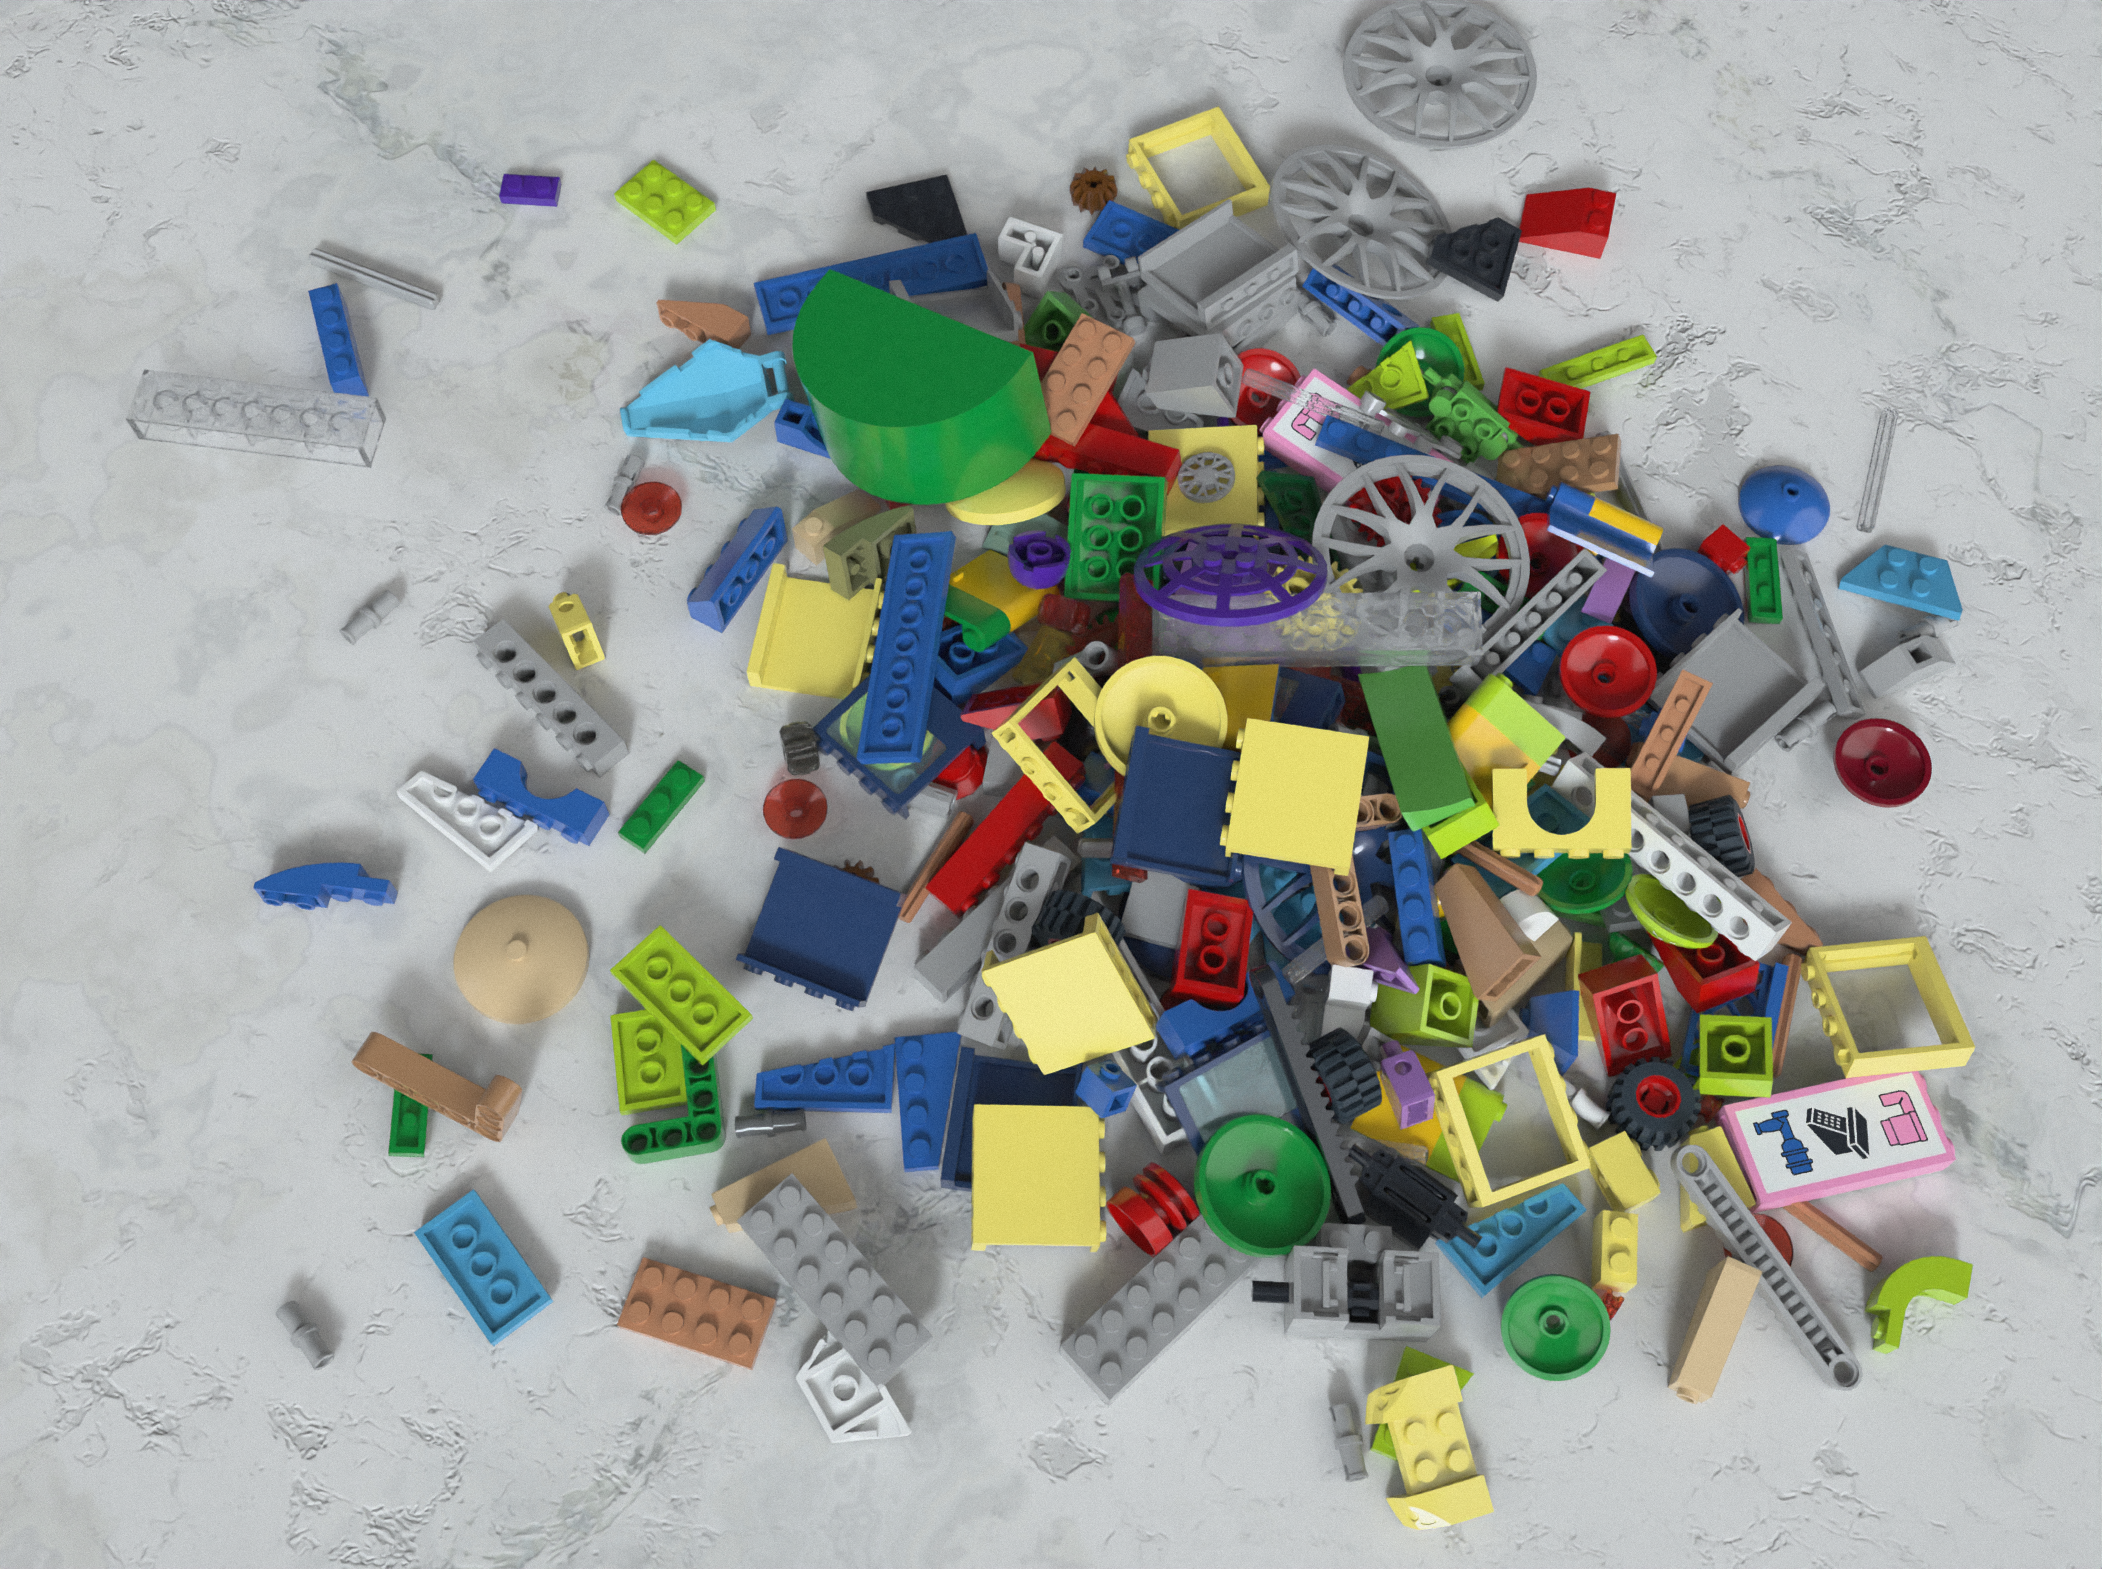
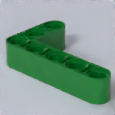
M681 1044L689 1116L638 1124L625 1130L621 1138V1144L632 1162L647 1164L718 1151L724 1145L726 1133L716 1054L706 1062L709 1064L706 1071L694 1073V1066L700 1062ZM705 1094L713 1096L712 1101L708 1105H696L700 1096ZM714 1127L717 1129L712 1138H700V1134L705 1128ZM670 1134H682V1138L677 1144H666V1139ZM640 1138L647 1139L645 1148L640 1151L631 1150L636 1140Z

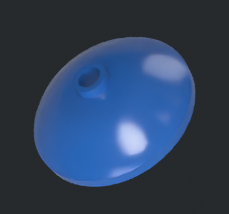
M1773 465L1761 468L1746 479L1739 493L1738 505L1745 523L1758 536L1776 539L1777 544L1798 545L1814 539L1822 532L1830 516V502L1822 485L1808 473L1794 467Z

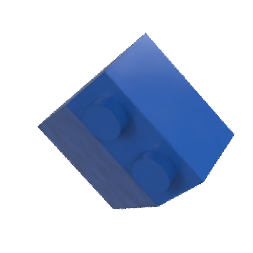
M962 624L941 632L933 686L955 705L970 700L973 694L984 691L1030 654V649L1011 632L986 650L976 652L968 648L964 643Z

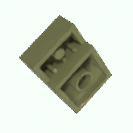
M904 506L874 515L847 528L823 545L831 590L850 600L869 583L875 585L876 578L882 579L883 584L886 582L894 535L917 534L912 507Z

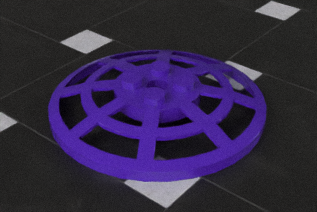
M1251 524L1203 525L1169 534L1148 546L1138 556L1134 565V584L1141 598L1151 607L1167 616L1182 621L1220 627L1259 625L1295 615L1319 599L1325 590L1328 577L1327 563L1323 555L1312 544L1289 532ZM1228 534V536L1226 537H1204L1208 535ZM1241 535H1255L1266 539L1256 540L1250 537L1244 538ZM1187 542L1197 544L1192 551L1176 552ZM1279 545L1286 551L1288 557L1270 554L1267 547ZM1170 546V547L1165 551V554L1152 557L1154 554H1156L1157 552H1159L1160 549L1162 550V549H1164V548ZM1292 546L1301 549L1311 557L1313 554L1318 566L1299 560ZM1192 559V568L1182 574L1174 567L1173 561ZM1163 563V569L1172 581L1158 591L1146 579L1143 570L1146 567ZM1269 563L1286 566L1275 577L1267 573ZM1297 569L1316 575L1308 587L1294 596L1282 586V584L1293 577ZM1196 577H1199L1200 579H1202V580H1204V581H1207V582H1210V583H1213V584H1218L1219 586H1214V585H1209V584L1200 583V582L1194 581L1193 579H1195ZM1256 580H1258V581L1260 582V583L1251 584V585H1245V586H1232V585L1247 584V583L1254 582V581H1256ZM1181 587L1197 593L1217 596L1216 609L1189 605L1174 600L1170 596ZM1269 590L1280 601L1256 608L1229 609L1231 596L1253 595Z

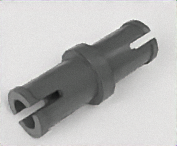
M771 1109L766 1110L765 1114L735 1116V1133L737 1138L767 1134L769 1138L775 1137L776 1133L798 1130L806 1131V1114L804 1109L775 1113Z

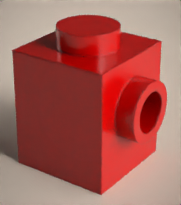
M1722 524L1703 540L1697 553L1712 560L1727 575L1730 573L1736 575L1747 564L1745 557L1751 547Z

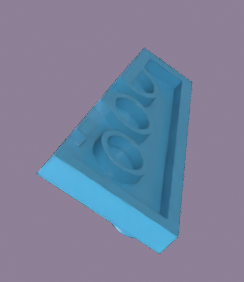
M1561 1183L1524 1200L1520 1204L1509 1209L1506 1208L1487 1219L1469 1225L1470 1229L1483 1237L1475 1249L1458 1236L1447 1244L1441 1239H1438L1435 1244L1477 1294L1483 1298L1578 1219L1587 1209L1566 1185Z

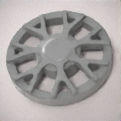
M1204 452L1194 455L1184 462L1178 472L1180 491L1186 498L1197 503H1211L1222 499L1231 491L1235 483V471L1232 463L1218 453ZM1205 460H1213L1212 465H1204ZM1197 463L1200 466L1196 470L1190 468V466ZM1222 464H1224L1227 467L1226 469L1221 471H1217L1216 469ZM1184 476H1194L1193 480L1183 482ZM1219 477L1229 479L1227 485L1220 483ZM1195 485L1200 489L1196 495L1190 492ZM1216 488L1217 493L1212 495L1207 494L1206 490Z

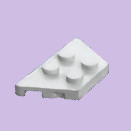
M1512 1008L1495 1026L1493 1025L1490 1028H1486L1477 1016L1473 1048L1457 1049L1465 1059L1526 1039L1529 1030ZM1515 1056L1474 1070V1072L1489 1090H1494Z
M827 1331L824 1337L819 1340L813 1349V1354L804 1363L795 1378L831 1442L839 1443L891 1438L911 1434L910 1428L885 1385L878 1390L832 1334Z

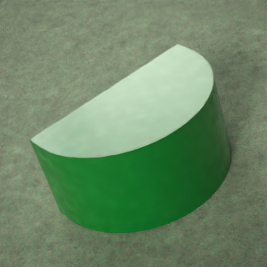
M831 269L817 283L802 305L795 322L792 339L793 360L832 462L858 488L885 500L913 505L941 504L962 500L991 489L1014 475L1030 461L1052 433L1033 352Z

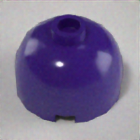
M1026 531L1017 534L1014 537L1013 543L1009 544L1008 566L1012 576L1020 584L1036 590L1047 589L1057 585L1065 577L1070 563L1071 549L1069 543L1061 536L1056 535L1055 539L1046 537V531Z

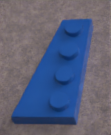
M1455 594L1481 624H1484L1492 617V614ZM1444 604L1443 627L1455 637H1460L1473 631L1465 621ZM1535 640L1503 671L1502 675L1520 686L1525 691L1523 695L1536 696L1555 659L1557 651Z
M957 1032L894 1037L905 1173L939 1169L958 1052L962 1035L957 1034Z
M895 1044L886 1045L882 1049L868 1052L866 1050L854 1052L850 1056L832 1059V1057L821 1059L817 1063L801 1066V1064L757 1073L755 1110L794 1111L804 1109L805 1111L892 1113Z

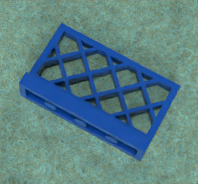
M1777 962L1772 966L1760 963L1758 973H1761L1760 980L1754 992L1704 1010L1702 1015H1714L1715 1012L1727 1007L1732 1016H1741L1733 1003L1746 997L1754 1008L1751 1017H1772L1773 1049L1789 966ZM1691 1007L1680 1066L1687 1070L1685 1073L1699 1077V1066L1689 1064L1691 1051L1699 1047V1042L1693 1045L1694 1038L1699 1040V1030L1696 1026L1700 1020L1699 1013H1696Z

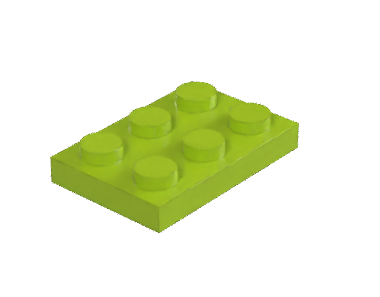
M654 159L614 193L618 203L676 245L716 211L713 201Z
M646 1009L610 1015L619 1111L621 1115L687 1105L681 1043Z

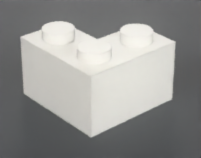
M1009 217L998 237L999 260L1016 265L1014 268V283L1020 285L1021 293L1041 299L1062 257L1063 234Z
M1332 965L1328 977L1325 979L1318 1038L1341 1027L1357 1039L1363 1025L1370 1026V1022L1364 1021L1366 1009H1371L1372 1002L1376 1001L1378 982L1372 981V970Z

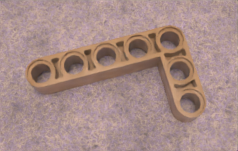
M1388 793L1360 796L1355 831L1377 829L1397 822L1402 814L1396 796ZM1353 856L1351 857L1348 876L1334 874V868L1310 865L1328 962L1331 965L1352 967L1364 963L1369 956V944ZM1333 879L1337 882L1338 890L1334 888ZM1339 913H1341V914L1343 915V918H1344V923H1343V924H1342V922H1341L1340 919H1339ZM1346 946L1348 947V949H1349V951H1350V957H1348V956L1346 955V952H1345V947H1346Z
M377 1032L369 1034L351 1061L358 1070L495 1142L502 1141L520 1110L522 1088L509 1078L495 1075L487 1089H484Z

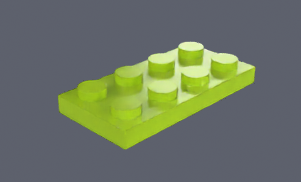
M661 925L610 969L612 976L702 1065L753 1019L752 1014Z

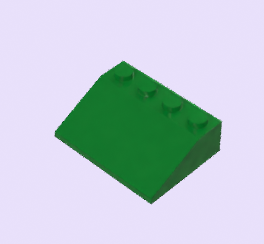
M1072 473L1068 543L1071 549V556L1065 575V599L1149 605L1136 590L1134 584V565L1138 556L1148 546L1165 537L1168 482L1165 477ZM1160 549V551L1154 554L1152 557L1163 555L1164 549ZM1163 563L1146 567L1143 570L1146 579L1158 591L1162 587Z

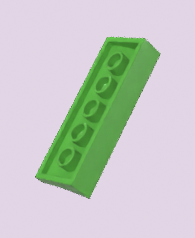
M1422 660L1409 666L1385 672L1358 674L1401 814L1411 830L1414 832L1475 806L1425 661Z

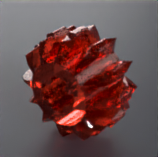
M1051 593L1043 596L1037 610V620L1040 624L1076 635L1085 632L1091 618V608L1087 604Z

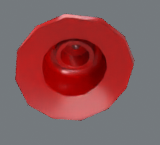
M935 737L930 748L922 757L921 762L915 763L914 767L918 775L922 774L946 751V746ZM970 745L932 782L957 790L956 800L972 795L983 784L988 758L985 747L982 746L977 751Z

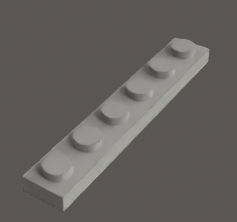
M1789 548L1781 553L1784 562L1783 571L1791 581L1794 590L1792 596L1797 605L1800 606L1803 615L1802 624L1810 634L1813 643L1811 649L1820 662L1822 680L1829 687L1832 696L1831 704L1835 707L1836 713L1839 716L1857 720L1865 716L1866 713L1807 553Z

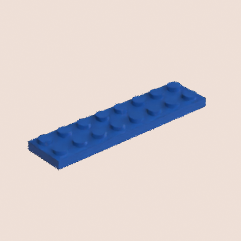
M973 233L759 281L753 284L767 335H773L794 330L796 319L806 298L829 269L887 293H890L889 281L901 280L909 296L987 286V270L989 269L977 234Z
M952 531L894 535L856 758L861 764L915 763L922 760L956 541Z

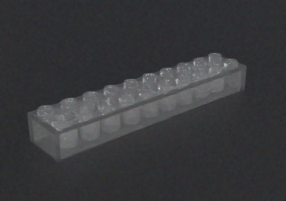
M1481 592L1322 593L1317 601L1295 615L1278 621L1241 627H1220L1186 622L1167 616L1152 607V656L1174 657L1189 662L1196 667L1279 664L1280 667L1478 665L1483 655ZM1273 594L1231 596L1229 609L1256 608L1280 601ZM1214 595L1170 596L1174 600L1189 605L1216 609L1217 596Z

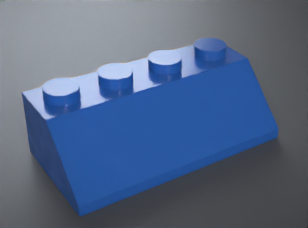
M775 506L754 509L748 518H744L740 522L734 538L724 544L721 556L715 564H711L707 568L704 579L698 588H693L689 593L687 605L691 618L720 633L724 632L788 541L781 508Z

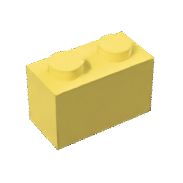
M1626 1131L1588 1149V1159L1591 1164V1168L1588 1169L1612 1211L1628 1213L1653 1201L1661 1193L1659 1189L1660 1183L1656 1174L1651 1169H1647L1641 1159L1642 1154L1639 1145L1634 1139L1628 1137Z
M1602 1210L1593 1219L1592 1289L1627 1293L1637 1285L1638 1214Z

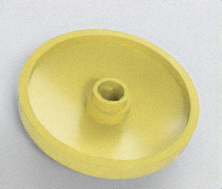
M1031 458L1018 472L997 486L972 497L945 503V506L953 517L972 524L1003 525L1017 523L1040 516L1056 507L1066 493L1065 477L1061 469L1056 465Z
M1150 656L1126 664L1117 670L1105 683L1095 708L1094 731L1099 748L1106 760L1114 769L1125 776L1131 738L1136 725L1150 728L1149 734L1222 748L1227 733V711L1219 689L1211 678L1198 667L1174 657Z

